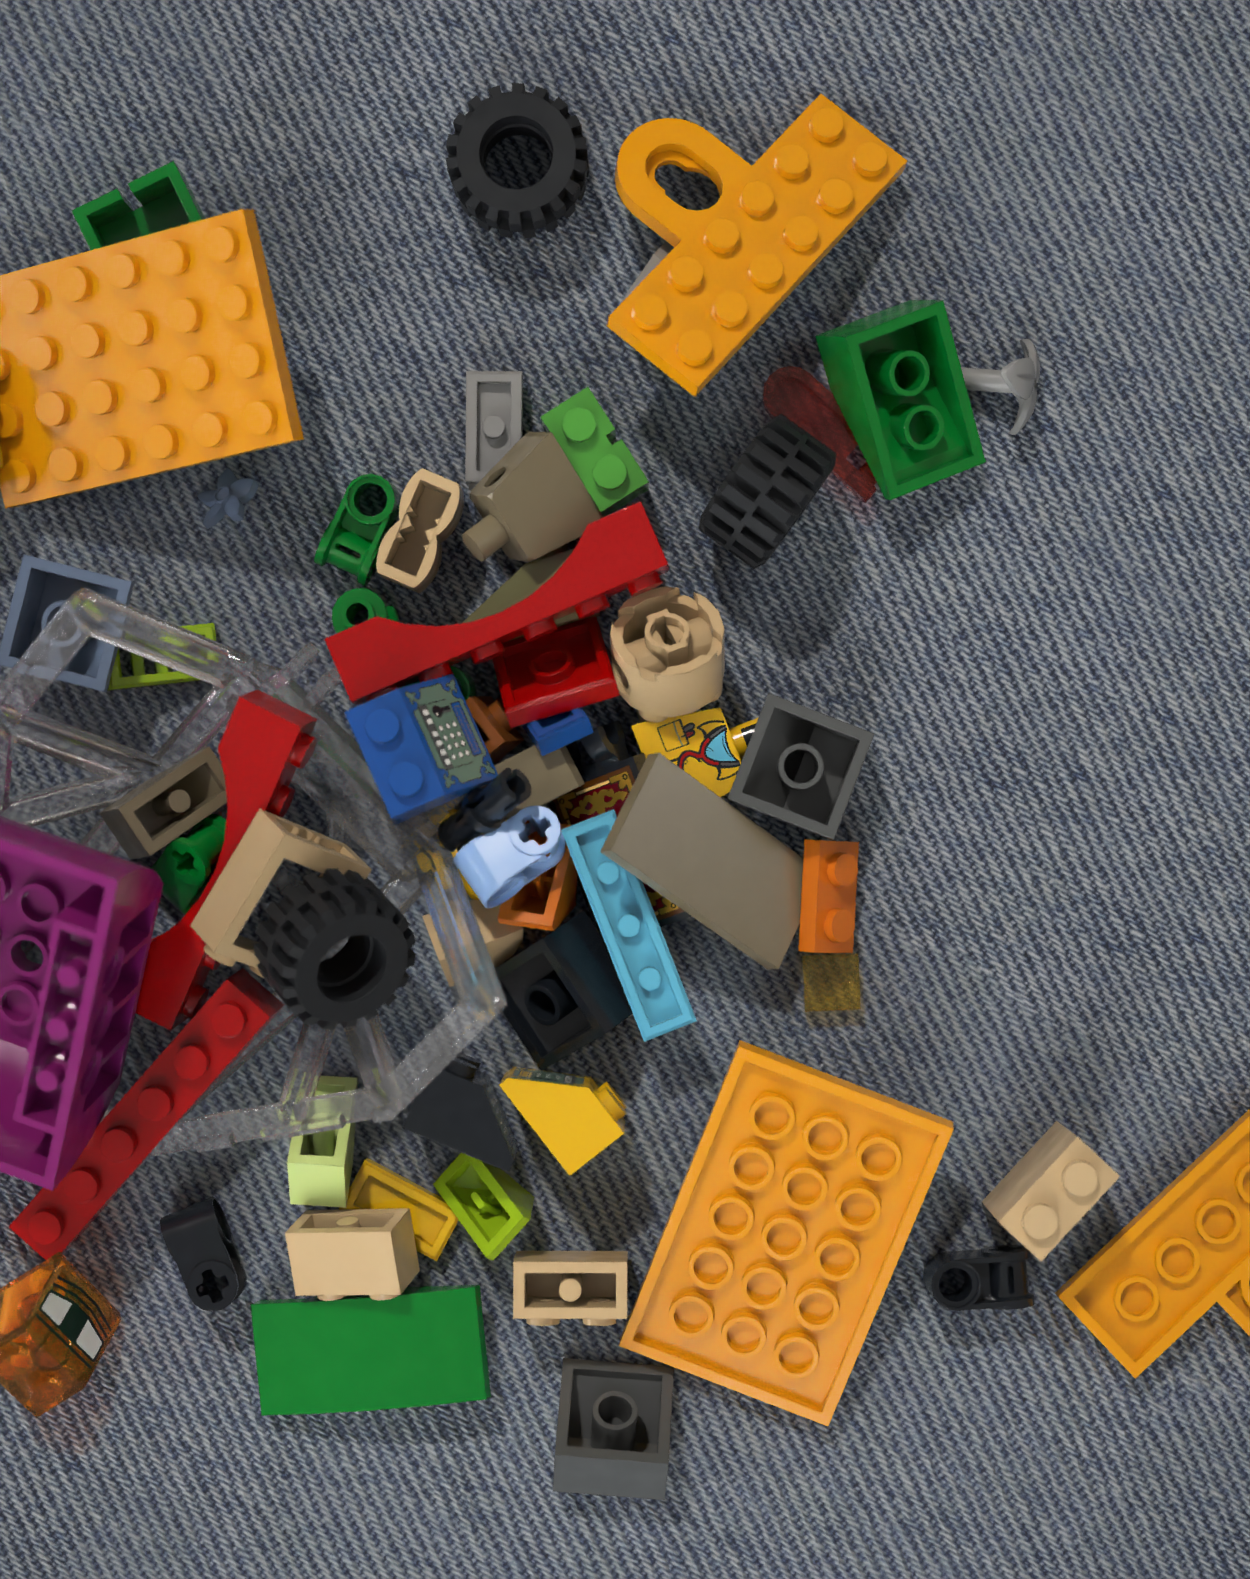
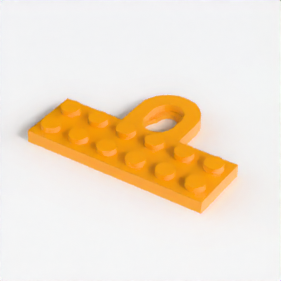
M820 94L753 165L745 161L709 131L693 122L677 118H662L639 126L628 135L619 150L615 168L616 189L625 207L674 248L609 315L607 327L695 397L903 173L907 160L823 94ZM670 164L680 167L685 172L701 173L710 178L717 186L720 198L717 203L708 209L699 211L686 209L665 194V189L656 182L655 172L661 166Z
M1250 1109L1055 1292L1059 1299L1135 1379L1216 1302L1250 1337Z

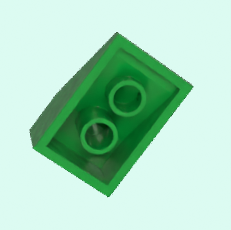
M909 300L816 335L830 390L886 500H893L986 462L943 300Z

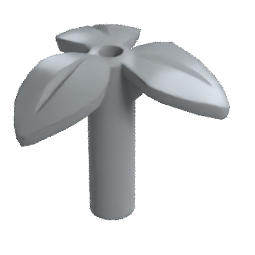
M1030 339L1020 340L1024 358L1010 362L1001 370L961 367L967 390L1012 393L1018 399L1019 409L1015 423L1009 431L1011 435H1016L1026 425L1034 412L1037 401L1036 385L1039 383L1040 361L1036 347Z

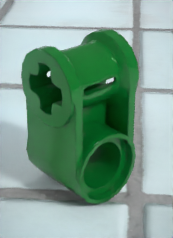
M374 474L360 475L352 480L346 489L334 518L322 536L315 554L314 563L320 566L329 563L357 576V583L366 586L377 569L376 561L380 544L385 534L394 525L399 514L400 494L396 487L383 477ZM369 487H382L387 496L386 507L378 515L366 516L360 509L359 501L361 494ZM345 546L358 552L360 558L341 551L340 547Z
M210 814L194 825L186 838L180 837L173 840L166 846L161 857L150 868L160 876L163 882L161 894L184 916L201 897L215 871L225 837L226 819L222 816Z

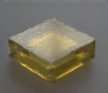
M858 953L802 955L805 1012L861 1009Z

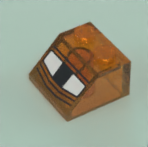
M60 1251L0 1288V1384L36 1418L85 1388L121 1322L120 1312Z

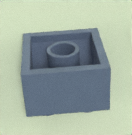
M23 554L0 645V666L107 692L135 582Z

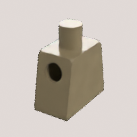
M528 432L471 490L470 499L483 519L464 532L462 539L470 553L481 562L500 548L511 560L529 562L581 537L587 525L603 518V515L552 432Z

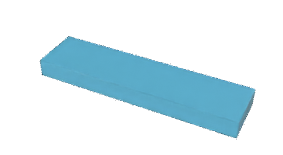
M614 809L561 829V832L645 1042L694 1023L697 1020L643 882L600 852L617 818Z

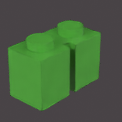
M586 387L541 416L543 428L546 432H552L603 517L612 514L649 490L648 479L623 440L620 439L613 445L610 443L616 439V429L589 387Z

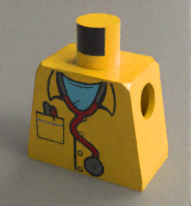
M721 707L671 718L668 717L666 720L657 723L641 722L632 725L631 728L640 752L644 753L646 758L648 754H662L721 798L729 793L758 718L728 728Z

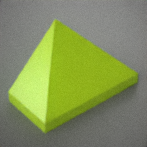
M460 1153L433 1183L436 1190L484 1256L492 1261L495 1260L531 1218L535 1198L502 1169L464 1153Z

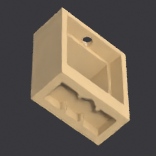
M259 809L190 926L206 943L203 950L211 958L230 967H233L236 961L248 965L254 973L264 978L257 966L260 961L254 955V944L257 941L240 936L239 933L283 859L285 858L320 872L319 878L323 877L326 869H338L343 875L347 870L358 872L366 879L372 869L347 844Z

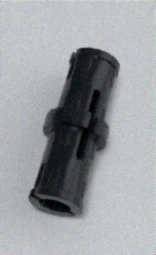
M506 768L485 788H476L465 796L460 809L440 823L437 831L439 841L447 850L454 852L457 848L458 852L476 837L498 829L505 822L506 815L530 797L531 785L528 778L518 769H514L511 772V768Z

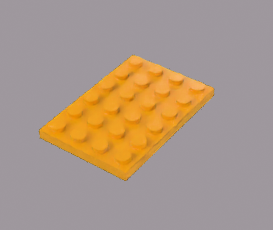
M239 209L0 275V446L3 458V468H0V489L5 508L20 507L304 440L254 209Z
M739 1040L621 1335L619 1346L829 1426L954 1130L953 1121Z

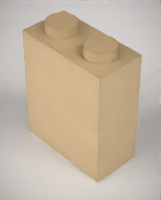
M1056 1121L984 1198L982 1204L1009 1233L1036 1258L1042 1261L1117 1181L1120 1175L1079 1137Z

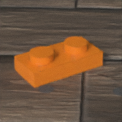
M804 839L798 951L809 953H853L859 842Z

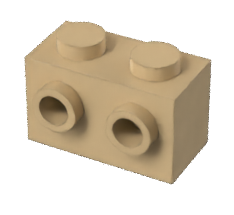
M410 1208L306 1210L285 1232L296 1296H317L322 1301H334L347 1295H369L372 1300H389L401 1295L420 1271Z
M516 1251L513 1261V1319H526L527 1324L534 1326L557 1325L560 1323V1319H583V1324L609 1326L616 1324V1319H627L628 1251Z

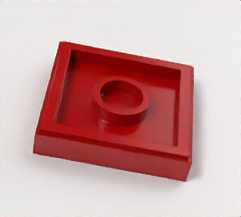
M597 617L586 618L559 626L554 632L530 642H526L525 637L502 643L505 652L492 659L510 728L620 696Z

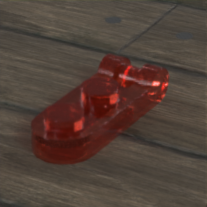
M787 366L773 372L763 387L762 402L765 411L771 418L783 414L836 452L835 467L831 473L855 497L866 503L877 491L874 486L877 481L867 462L857 470L846 460L858 444L833 394L810 373L800 367Z

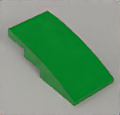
M480 1285L407 1287L401 1295L382 1301L372 1300L369 1295H347L334 1301H322L315 1296L306 1299L260 1300L250 1304L262 1416L375 1411L478 1401L491 1397Z

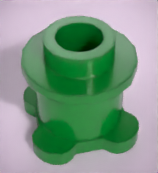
M355 588L346 591L337 599L332 609V622L336 633L355 626L354 617L362 609L368 610L367 620L376 616L397 622L400 620L398 611L392 606H385L384 601L378 594L368 588Z

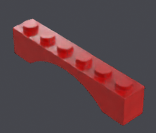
M640 501L589 523L574 551L558 571L529 597L502 612L472 622L442 626L404 624L376 616L324 640L350 701L359 706L417 680L424 682L451 675L453 672L450 666L470 657L474 665L491 660L505 652L502 643L518 636L524 635L526 642L546 636L558 629L555 620L573 612L577 613L579 619L601 612L610 606L608 597L626 589L629 590L631 596L647 592L663 583L660 575L668 572L669 566Z
M258 689L239 696L217 748L225 775L228 809L224 843L215 871L201 897L185 916L165 933L151 939L135 1013L170 1031L186 1019H192L203 1007L209 994V989L203 987V984L210 969L216 970L221 964L205 953L203 949L206 943L190 926L259 809L282 818L284 817L295 794V789L289 787L297 767L303 769L306 766L317 743V738L311 736L318 720L317 718Z
M243 968L227 978L99 1123L87 1146L63 1180L53 1191L42 1188L10 1224L9 1228L51 1265L71 1247L165 1136L282 1009L284 1004Z

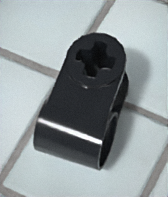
M212 1196L160 1219V1227L165 1244L178 1266L192 1302L202 1310L213 1312L224 1309L236 1300L245 1289L246 1274L232 1241L228 1221L217 1199ZM213 1274L216 1277L225 1275L228 1279L229 1284L221 1292L218 1288L209 1290L206 1286L205 1281Z
M996 1245L977 1250L945 1251L929 1259L924 1268L923 1281L925 1288L939 1305L948 1310L961 1311L987 1308L1010 1310L1027 1308L1034 1305V1294L1028 1292L1026 1260L1031 1257V1252L1024 1245ZM952 1268L963 1269L965 1280L962 1287L957 1292L951 1294L940 1292L939 1281L943 1273Z

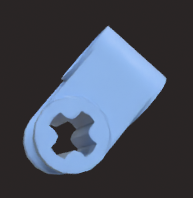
M528 806L521 809L517 814L503 822L502 826L498 829L471 840L455 855L454 864L485 908H493L506 902L526 884L550 868L555 867L562 860L565 853V839L561 832L559 820L550 809L542 806ZM537 831L541 837L546 836L547 841L539 846L536 841H529L528 836L531 833Z

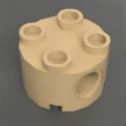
M667 586L651 589L633 596L624 602L618 610V619L614 625L612 622L610 631L612 671L622 698L631 707L637 709L639 715L644 720L655 723L662 722L668 717L691 714L703 706L716 701L721 696L723 689L725 635L720 613L715 606L700 594L693 592V598L680 595V588Z

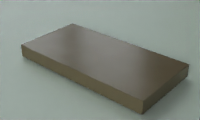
M660 753L648 754L600 852L767 970L779 969L800 924L803 858Z

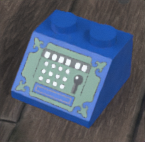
M454 674L395 689L344 712L395 825L467 794L476 788L483 787L491 783L498 776Z

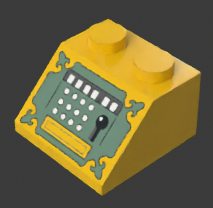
M513 1067L504 1074L499 1084L569 1176L624 1134L625 1119L623 1116L626 1115L625 1109L627 1106L607 1081L599 1087L591 1076Z

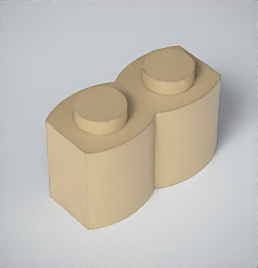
M421 468L411 477L400 499V520L388 530L380 544L376 561L378 574L417 593H421L430 585L440 567L442 558L441 542L452 534L462 516L464 493L458 483L424 468Z

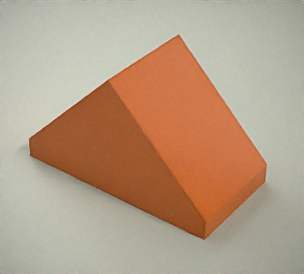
M560 824L561 829L571 826L567 824ZM537 831L528 836L529 841L534 840L539 846L547 841V837H541ZM566 842L562 860L555 867L550 868L526 884L517 894L501 904L497 917L500 924L554 931L576 906L578 872Z

